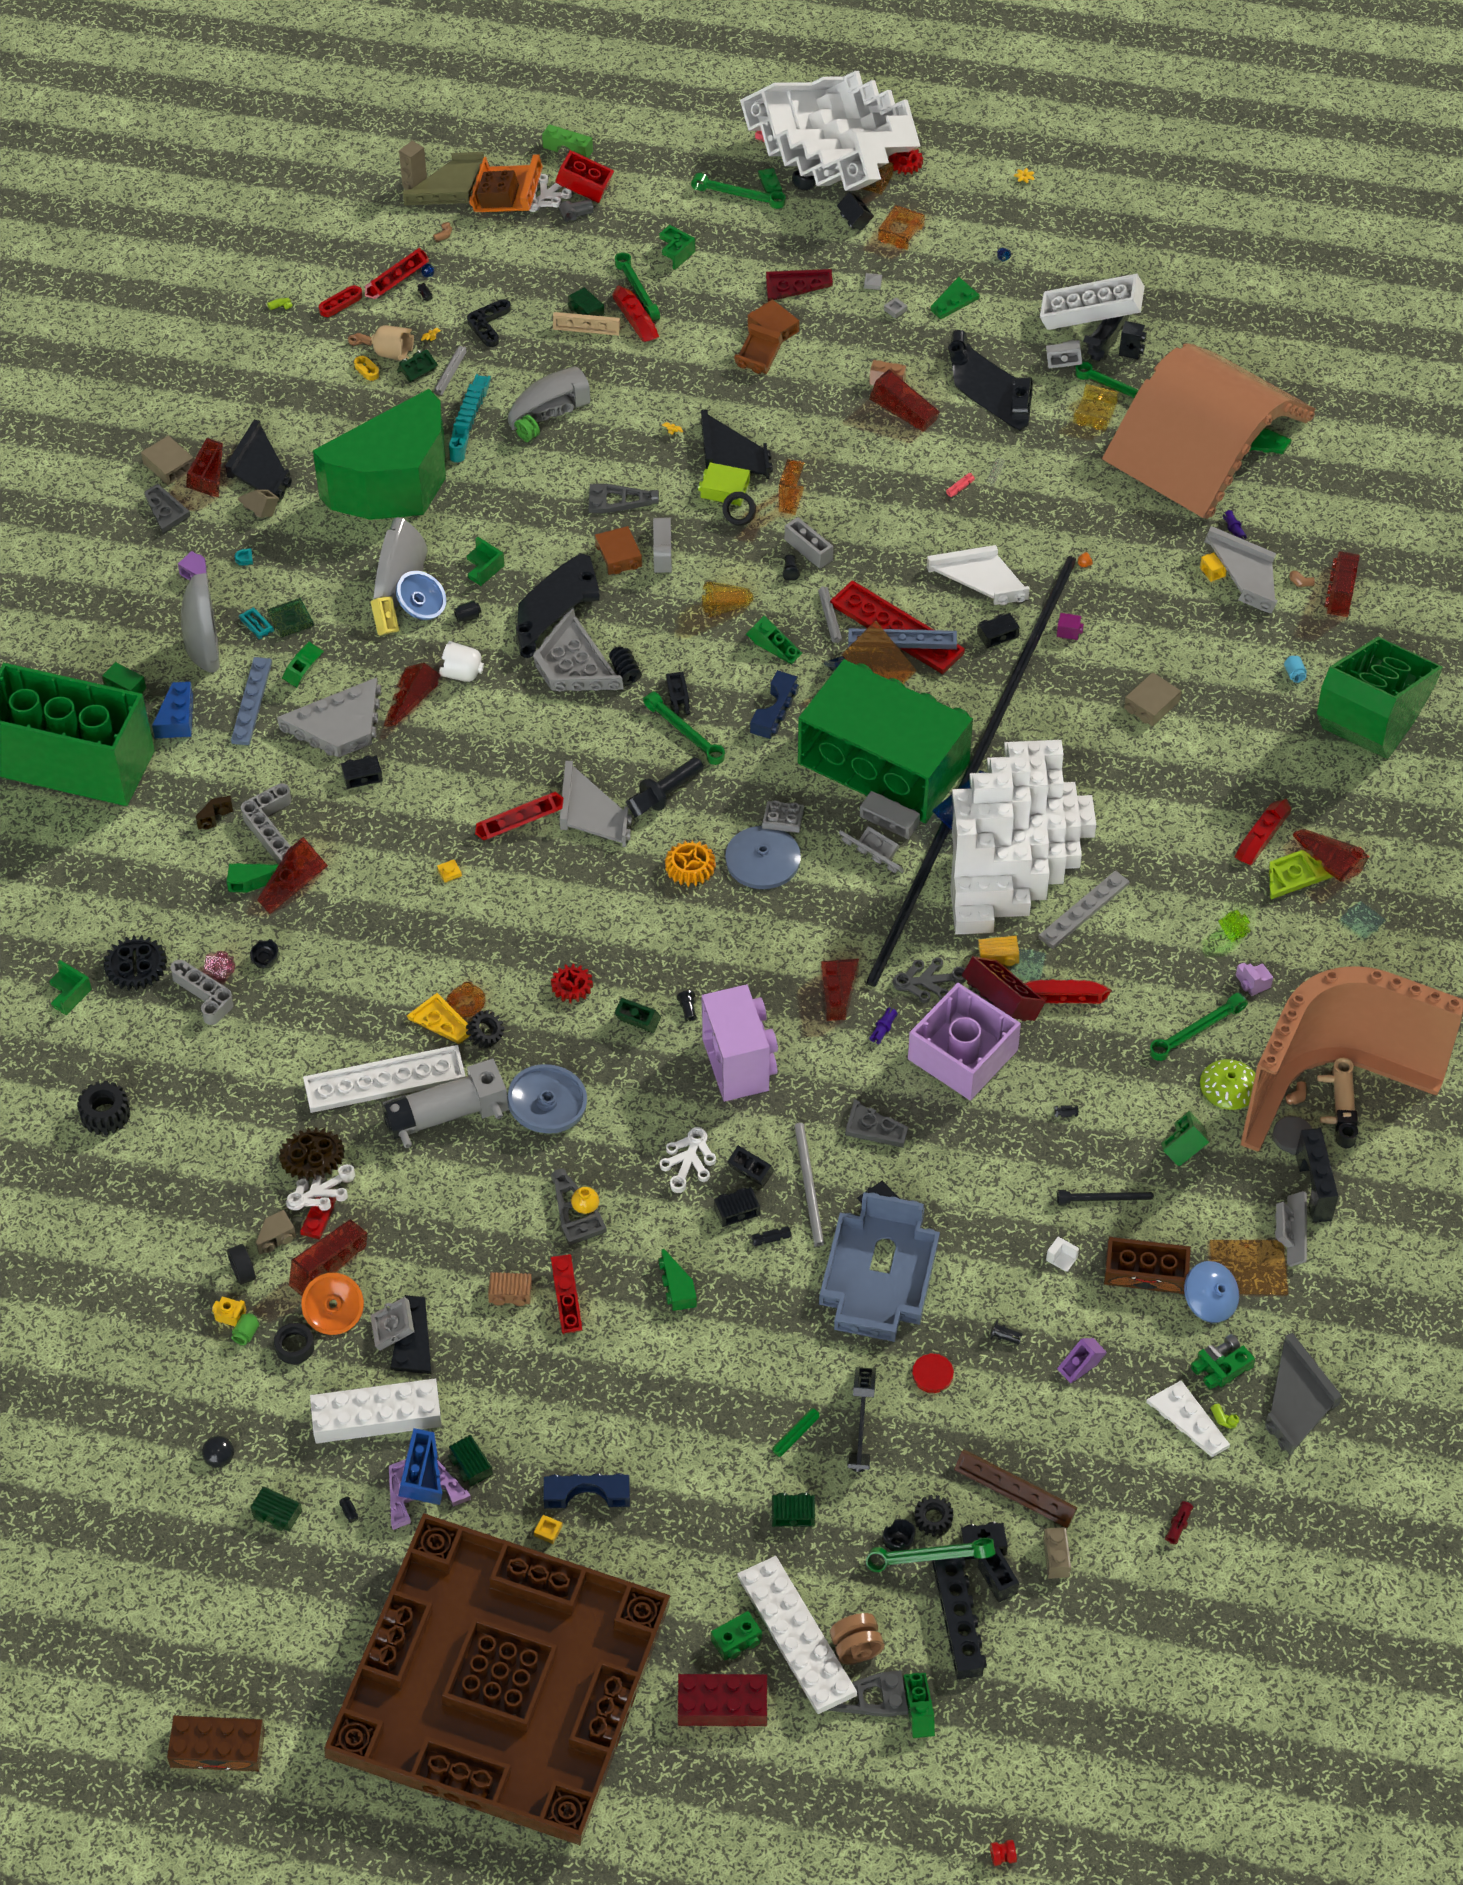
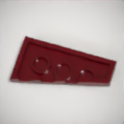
M832 269L766 272L768 301L833 286Z

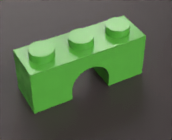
M550 124L542 133L543 148L558 152L563 145L586 158H589L593 152L592 137Z

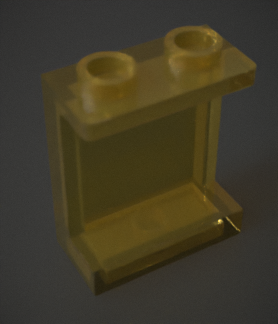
M1086 384L1078 410L1074 412L1073 423L1106 431L1117 406L1119 392Z

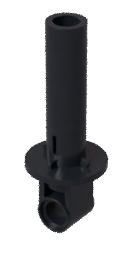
M693 757L658 782L649 778L642 780L639 786L640 793L625 801L633 816L636 818L642 815L650 807L656 811L663 810L667 805L666 795L704 770L703 763L699 758Z

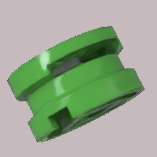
M525 415L514 423V427H517L516 432L518 436L525 442L531 441L532 438L540 434L537 422L530 415Z

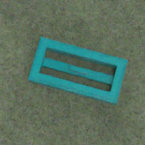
M254 607L239 615V619L259 640L262 636H267L269 632H274V628ZM253 613L256 616V618L266 627V629H264L258 623V621L254 619L250 614ZM251 622H252L261 632H259V631L251 624Z

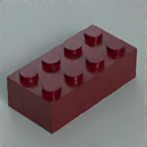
M972 956L962 974V977L967 980L969 986L979 990V994L982 997L989 999L992 1005L1014 1019L1035 1021L1046 1002L997 960Z
M678 1674V1726H767V1674Z

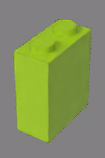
M710 462L708 469L704 470L703 481H700L698 486L701 498L724 502L725 498L733 492L746 493L750 483V470ZM735 499L731 504L741 506L743 499Z

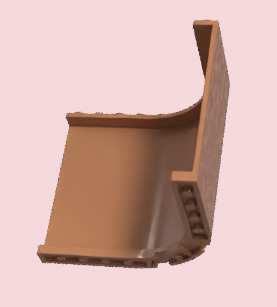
M1187 343L1183 344L1182 348L1179 349L1177 347L1168 353L1154 368L1156 372L1150 380L1146 379L1102 460L1202 518L1208 519L1215 514V507L1223 499L1225 489L1232 483L1235 471L1241 467V460L1249 452L1250 445L1259 433L1280 416H1286L1303 423L1310 422L1315 415V408L1219 354Z
M1340 967L1321 972L1309 978L1289 997L1257 1065L1240 1145L1260 1151L1292 1082L1305 1070L1325 1065V1063H1333L1338 1058H1348L1353 1062L1354 1066L1430 1094L1438 1095L1446 1075L1463 1017V999L1390 972L1370 967Z

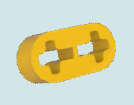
M358 356L355 358V369L364 378L370 381L379 378V368L368 357Z

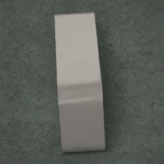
M653 518L654 573H672L671 518Z
M176 960L171 964L170 969L173 981L205 1001L201 1006V1011L206 1024H217L233 1008L232 994L228 988L184 960Z

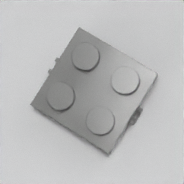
M405 1297L392 1304L386 1303L383 1309L370 1315L375 1347L379 1351L414 1333L410 1303Z

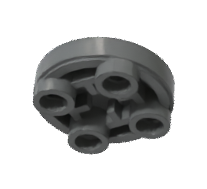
M1284 1117L1275 1124L1272 1139L1280 1149L1295 1155L1301 1130L1312 1129V1127L1300 1117Z

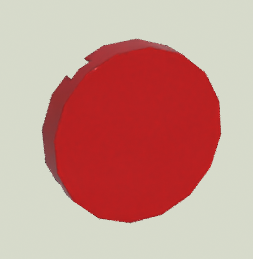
M930 1353L916 1360L913 1365L912 1378L919 1389L927 1393H938L951 1385L954 1369L946 1357Z

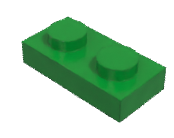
M774 168L758 170V176L765 193L782 192V187Z

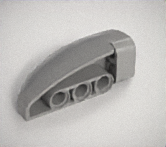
M573 366L551 373L531 384L516 399L509 411L508 423L511 429H517V427H514L515 421L522 419L525 415H530L535 421L541 422L549 417L564 415L566 412L570 413L574 407L577 408L590 404V387L584 373L578 367Z
M394 518L390 529L386 532L379 558L373 600L392 596L395 609L400 605L396 596V585L399 579L410 571L423 572V564L428 553L427 545L421 534L403 518Z
M207 573L196 574L191 578L186 587L181 606V630L184 647L190 659L197 666L207 672H216L220 668L219 647Z

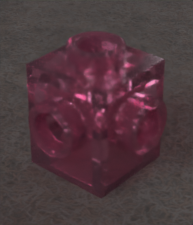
M225 951L206 954L203 973L213 975L214 979L224 980V978L233 974L235 970L234 956L228 955V952Z

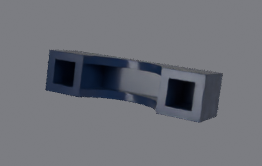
M777 670L770 687V694L776 698L777 702L769 708L756 710L750 722V733L771 739L773 734H777L780 720L783 721L786 716V708L791 707L792 697L797 695L799 691V684H797L798 676Z
M616 1473L613 1475L593 1474L591 1476H582L580 1474H573L571 1476H560L554 1474L544 1477V1509L566 1508L574 1496L585 1492L598 1494L606 1501L608 1507H630L629 1475Z

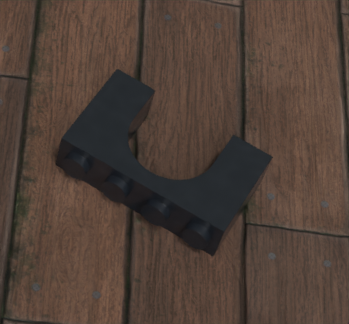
M1322 1129L1301 1130L1295 1156L1299 1172L1310 1171L1311 1196L1308 1208L1312 1223L1332 1221L1339 1196Z

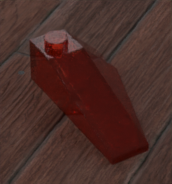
M425 663L407 666L398 681L397 687L400 688V691L393 696V700L396 703L389 708L384 726L397 725L437 687L440 674Z
M1306 829L1293 833L1294 838L1305 849L1314 853L1313 858L1315 860L1320 859L1324 864L1323 868L1340 882L1359 875L1370 857L1360 847Z
M302 837L288 849L257 901L270 915L323 872L328 865L307 840Z

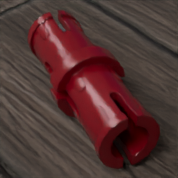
M1182 1501L1176 1515L1171 1519V1526L1165 1536V1540L1171 1544L1178 1543L1182 1531L1188 1526L1187 1520L1194 1508L1189 1502Z

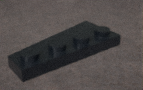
M405 1295L404 1297L410 1303L414 1333L395 1342L390 1369L394 1371L432 1374L425 1297Z

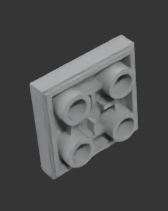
M767 801L762 828L799 833L804 805Z

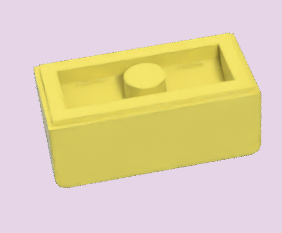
M392 596L372 600L371 607L378 635L399 632Z

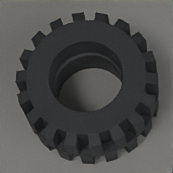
M100 1081L95 1082L96 1085L93 1086L90 1084L88 1089H84L82 1095H79V1102H77L81 1122L85 1129L88 1128V1131L91 1133L95 1131V1135H100L101 1132L104 1135H108L110 1131L114 1134L117 1128L120 1130L124 1128L123 1123L127 1124L128 1118H130V1107L123 1088L120 1085L117 1086L114 1082L109 1084L108 1081L100 1083ZM104 1104L113 1105L111 1108L105 1111L95 1110L97 1107Z

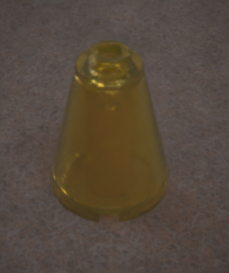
M707 581L703 585L702 590H705V595H702V606L705 614L709 613L707 617H714L747 607L753 601V593L748 588Z

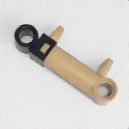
M1343 1057L1338 1058L1334 1062L1332 1075H1318L1317 1081L1334 1083L1336 1116L1320 1117V1123L1335 1124V1131L1337 1132L1336 1142L1340 1147L1347 1149L1353 1147L1356 1143L1358 1117L1354 1100V1065L1350 1059Z

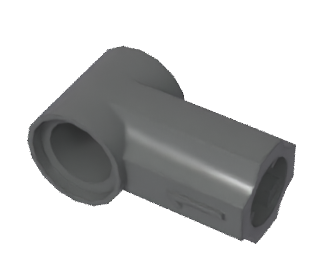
M591 199L575 203L563 201L559 205V210L566 222L576 220L577 216L594 212Z

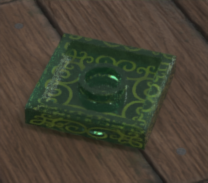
M301 598L267 609L268 615L281 638L314 626V622Z

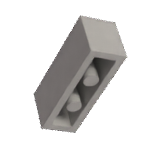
M799 517L785 525L784 540L815 566L821 569L833 561V545Z
M873 791L869 793L860 806V817L906 839L911 837L920 823V813Z

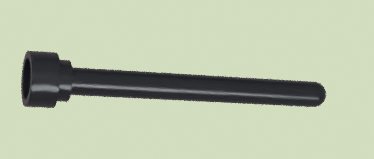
M1066 1189L1057 1190L1058 1206H1066L1072 1201L1152 1200L1154 1198L1152 1192L1070 1193Z

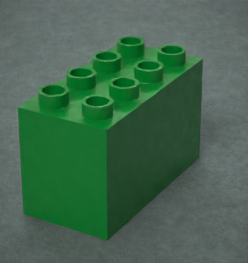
M843 659L798 717V764L865 796H868L873 791L883 795L885 798L896 801L920 813V821L926 824L969 766L973 718L961 708L955 707L952 709L937 702L928 693L919 694L906 688L898 679H887L873 673L865 664H854Z
M3 662L0 668V777L128 806L155 752L143 694Z

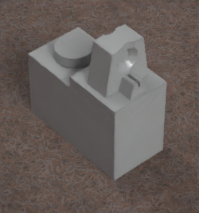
M1068 340V342H1063L1062 344L1046 346L1049 369L1082 364L1080 340Z

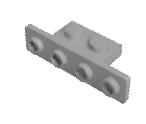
M869 826L859 841L845 832L839 831V834L843 837L841 840L849 846L853 843L857 846L856 850L866 855L869 853L872 855L871 859L879 864L884 862L888 865L886 868L896 874L899 871L903 874L904 870L902 867L891 861L900 847L897 843Z
M1302 1191L1289 1195L1287 1197V1205L1284 1202L1276 1204L1275 1236L1279 1242L1287 1247V1265L1290 1267L1307 1261V1193Z

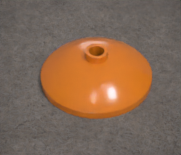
M326 1273L316 1277L308 1284L302 1296L301 1306L305 1320L313 1329L327 1335H338L349 1331L357 1324L363 1313L364 1299L361 1289L350 1277L340 1273ZM331 1300L337 1301L335 1308L330 1307L329 1303Z

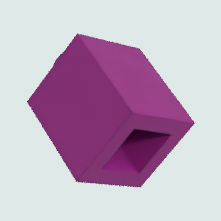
M1060 613L1057 637L1078 640V636L1083 634L1084 624L1081 623V616Z

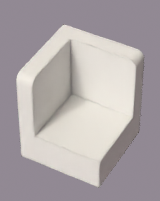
M1057 1237L1047 1251L1046 1261L1068 1272L1078 1258L1079 1248Z

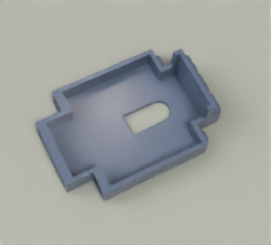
M864 1192L860 1216H855L852 1213H840L819 1295V1305L837 1308L834 1330L895 1342L900 1321L920 1325L940 1232L933 1229L921 1228L924 1219V1204L914 1200L907 1201L897 1197H886L877 1193ZM881 1239H890L896 1246L890 1274L870 1270L876 1243Z

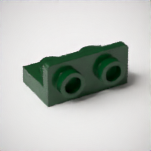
M427 349L422 352L419 350L410 359L405 358L400 361L397 371L398 373L402 371L409 383L436 369L438 364Z

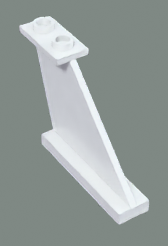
M996 545L927 556L928 572L935 571L994 599V605H1006L1011 602L1029 600V586L1025 587L998 556Z

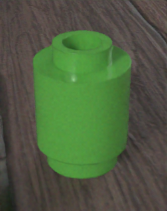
M250 1313L242 1314L232 1331V1340L239 1345H246L250 1342L259 1327L257 1317Z

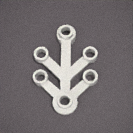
M541 174L539 178L541 195L537 198L536 194L534 195L530 211H538L540 207H559L561 204L560 198L570 199L572 191L565 188L562 192H556L562 187L557 183L547 189L548 176Z
M700 1127L692 1128L688 1133V1137L666 1145V1152L669 1155L675 1156L662 1159L660 1161L661 1170L669 1171L673 1165L683 1161L678 1175L670 1180V1188L675 1193L685 1191L686 1176L691 1164H693L698 1172V1179L700 1181L706 1182L709 1180L710 1172L704 1168L696 1154L698 1147L704 1155L706 1165L711 1166L716 1163L715 1154L711 1153L706 1144L707 1133ZM690 1145L687 1151L677 1154L678 1149ZM670 1147H675V1148H676V1149L673 1150V1151H672V1150H669ZM712 1157L713 1160L708 1161L707 1158ZM668 1163L669 1166L664 1167L662 1164ZM702 1173L707 1174L706 1177H701L700 1175Z
M348 1164L339 1167V1175L323 1184L321 1182L326 1180V1174L324 1173L325 1178L317 1176V1180L313 1179L310 1191L306 1193L304 1191L309 1189L308 1181L304 1178L296 1182V1191L287 1197V1207L291 1210H300L304 1206H319L320 1210L326 1211L331 1208L330 1199L327 1197H336L337 1201H345L348 1198L346 1189L329 1188L342 1181L344 1183L353 1181L355 1177L354 1167ZM313 1197H323L321 1199H311Z

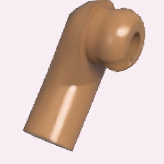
M449 222L442 223V231L433 235L436 242L450 237L452 227H450Z
M356 333L348 337V342L352 346L362 343L371 346L372 337Z
M1291 571L1289 574L1290 580L1298 587L1315 585L1314 577L1305 578L1298 571Z
M1302 1081L1297 1083L1296 1091L1286 1096L1287 1104L1297 1105L1305 1101L1306 1083Z

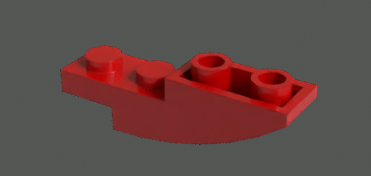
M571 1254L551 1257L562 1334L583 1331Z

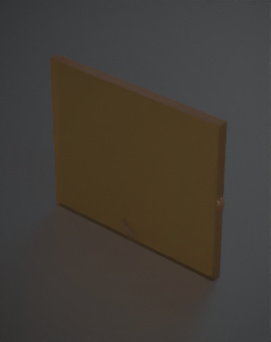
M877 621L873 622L841 654L849 662L865 664L873 673L887 679H898L903 684L917 671Z
M1210 1240L1211 1261L1222 1264L1233 1274L1238 1285L1239 1294L1288 1295L1287 1266L1285 1264L1284 1245L1278 1240Z

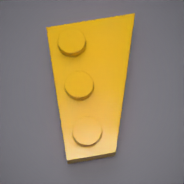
M438 993L407 1015L408 1020L457 1044L471 1036L466 1034L469 1030L466 1029L468 1023Z

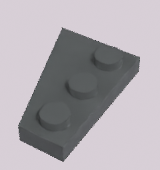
M158 483L144 492L162 533H165L191 516L190 511Z
M854 1099L845 1136L904 1148L908 1133L907 1126L888 1116L883 1117L876 1113V1110L869 1107L868 1109Z

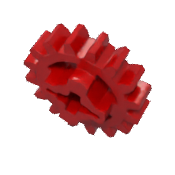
M919 149L910 152H896L888 158L889 167L893 168V171L898 170V174L904 172V175H906L907 172L913 174V171L918 172V168L921 169L923 164L922 153H919Z
M566 964L564 965L565 969L558 968V973H553V979H551L552 992H555L556 998L561 996L563 1002L566 999H569V1003H572L573 999L579 1002L580 997L586 999V993L591 994V988H593L592 975L589 974L588 969L582 970V965L575 968V964H572L571 967H568Z

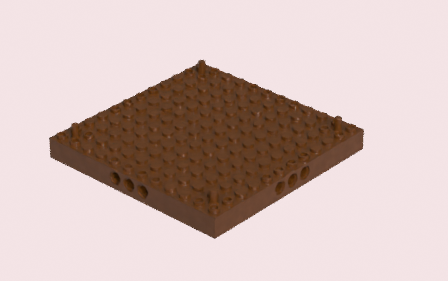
M423 1513L325 1744V1758L581 1846L667 1614L670 1595Z

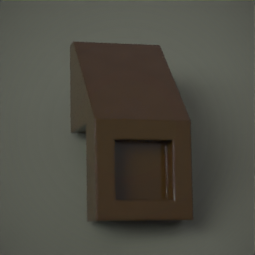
M231 796L213 798L196 815L198 830H208L212 827H217L215 815H226L233 812Z

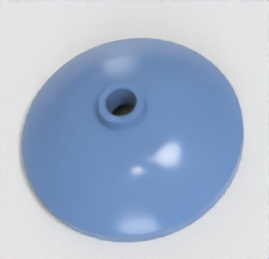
M407 572L399 579L396 585V596L399 604L408 614L417 619H434L445 609L446 594L442 585L433 576L425 572Z
M1205 1261L1195 1265L1187 1274L1184 1284L1185 1297L1190 1309L1197 1317L1206 1322L1218 1323L1227 1320L1234 1314L1239 1302V1289L1233 1274L1225 1266L1214 1261Z

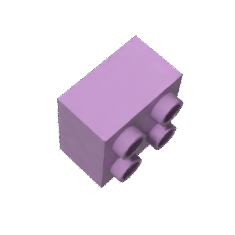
M957 983L910 1031L908 1060L971 1101L1018 1051L1021 1023L960 983Z
M747 984L702 995V1040L724 1102L769 1091V1076L778 1072L773 1054L778 1051L775 1033L772 1028L764 1029L762 1021L767 1019L764 1002L761 997L752 999Z

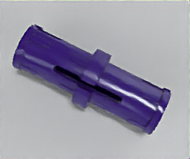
M1228 510L1224 512L1225 514L1222 517L1228 525L1229 532H1232L1238 538L1246 539L1247 536L1241 528L1242 525L1240 521H1237L1233 511Z
M890 1007L886 1009L882 1018L876 1022V1028L869 1037L870 1041L875 1042L877 1039L876 1043H881L886 1032L890 1031L895 1017L898 1015L895 1009H892L891 1012Z

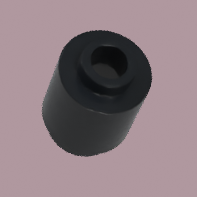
M474 600L458 605L454 609L457 621H462L463 623L479 618V613H481L479 603H475Z

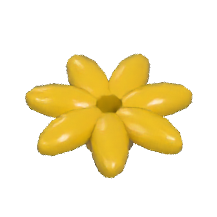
M1025 168L1024 171L1018 169V173L1014 174V177H1018V182L1023 180L1025 183H1028V179H1035L1032 176L1034 172H1028V168Z
M438 328L429 330L428 333L422 335L421 341L425 339L435 340L436 334L441 330Z
M668 422L662 424V426L667 427L670 434L678 431L683 432L682 428L675 426V424Z

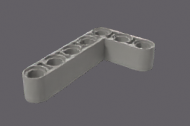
M282 783L243 802L241 812L246 825L276 863L286 865L287 872H293L298 867L296 853L267 817L291 803L290 788L287 784Z

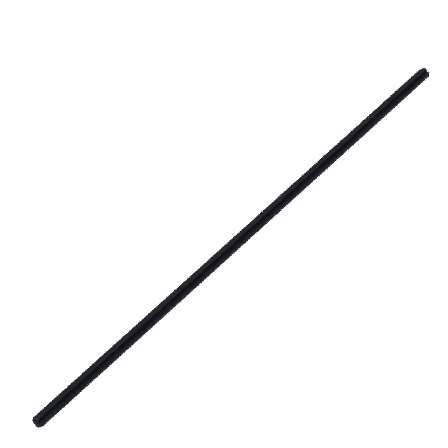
M1067 557L958 789L970 788V773H977L1074 568L1076 563L1075 557ZM953 799L867 979V985L875 987L950 831L953 824Z

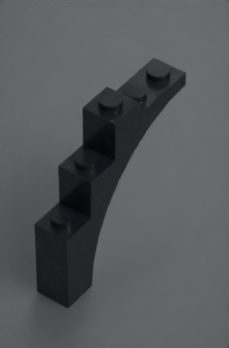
M1129 315L1104 319L1091 335H1085L1083 342L1087 344V354L1091 356L1090 359L1098 362L1101 359L1106 360L1111 344L1116 343L1121 327L1124 326L1125 321H1128Z

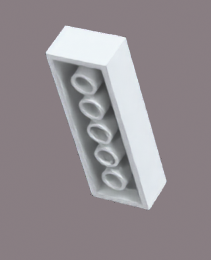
M1132 274L1045 291L1040 319L1046 329L1051 330L1141 313L1145 286L1138 274Z
M436 1379L310 1395L313 1433L316 1444L413 1431V1428L428 1429L442 1427Z

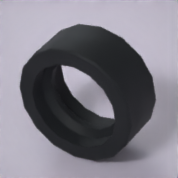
M733 492L725 498L722 512L731 524L743 526L754 519L756 504L747 493ZM735 499H744L749 504V513L742 519L732 517L729 512L730 504Z
M239 1244L227 1249V1255L238 1283L242 1285L255 1280V1271L245 1246Z
M289 1323L282 1326L274 1337L276 1354L279 1359L288 1364H300L312 1356L314 1351V1338L310 1329L300 1323ZM291 1335H301L306 1339V1346L297 1352H288L283 1349L282 1342Z

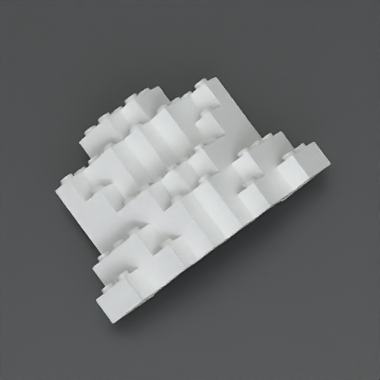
M854 71L844 77H821L808 83H773L740 100L748 131H762L768 156H782L784 166H798L800 176H814L817 186H830L842 180L845 191L859 190L881 180L878 168L889 163L888 156L896 152H910L920 147L908 100H902L895 104L891 90H886L879 94L875 80L863 84L859 71Z
M1062 740L1004 742L1005 757L987 758L988 773H970L971 789H952L954 807L952 839L954 849L950 891L955 934L993 933L994 917L1030 916L1031 900H1047L1048 884H1063L1065 869L1080 868L1082 857L1080 838L1095 837L1096 819L1092 795L1077 796L1075 782L1063 781L1062 763L1064 754Z

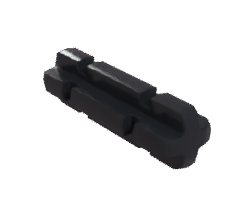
M789 1226L781 1227V1230L777 1228L762 1232L761 1235L760 1233L751 1235V1240L754 1246L762 1245V1242L766 1244L779 1241L782 1237L783 1239L790 1238L791 1231Z

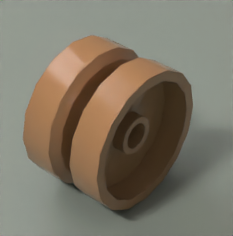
M869 1613L855 1614L839 1620L831 1627L830 1636L833 1644L836 1646L839 1662L847 1665L870 1660L883 1651L885 1644L882 1635L877 1632L878 1624L875 1616Z

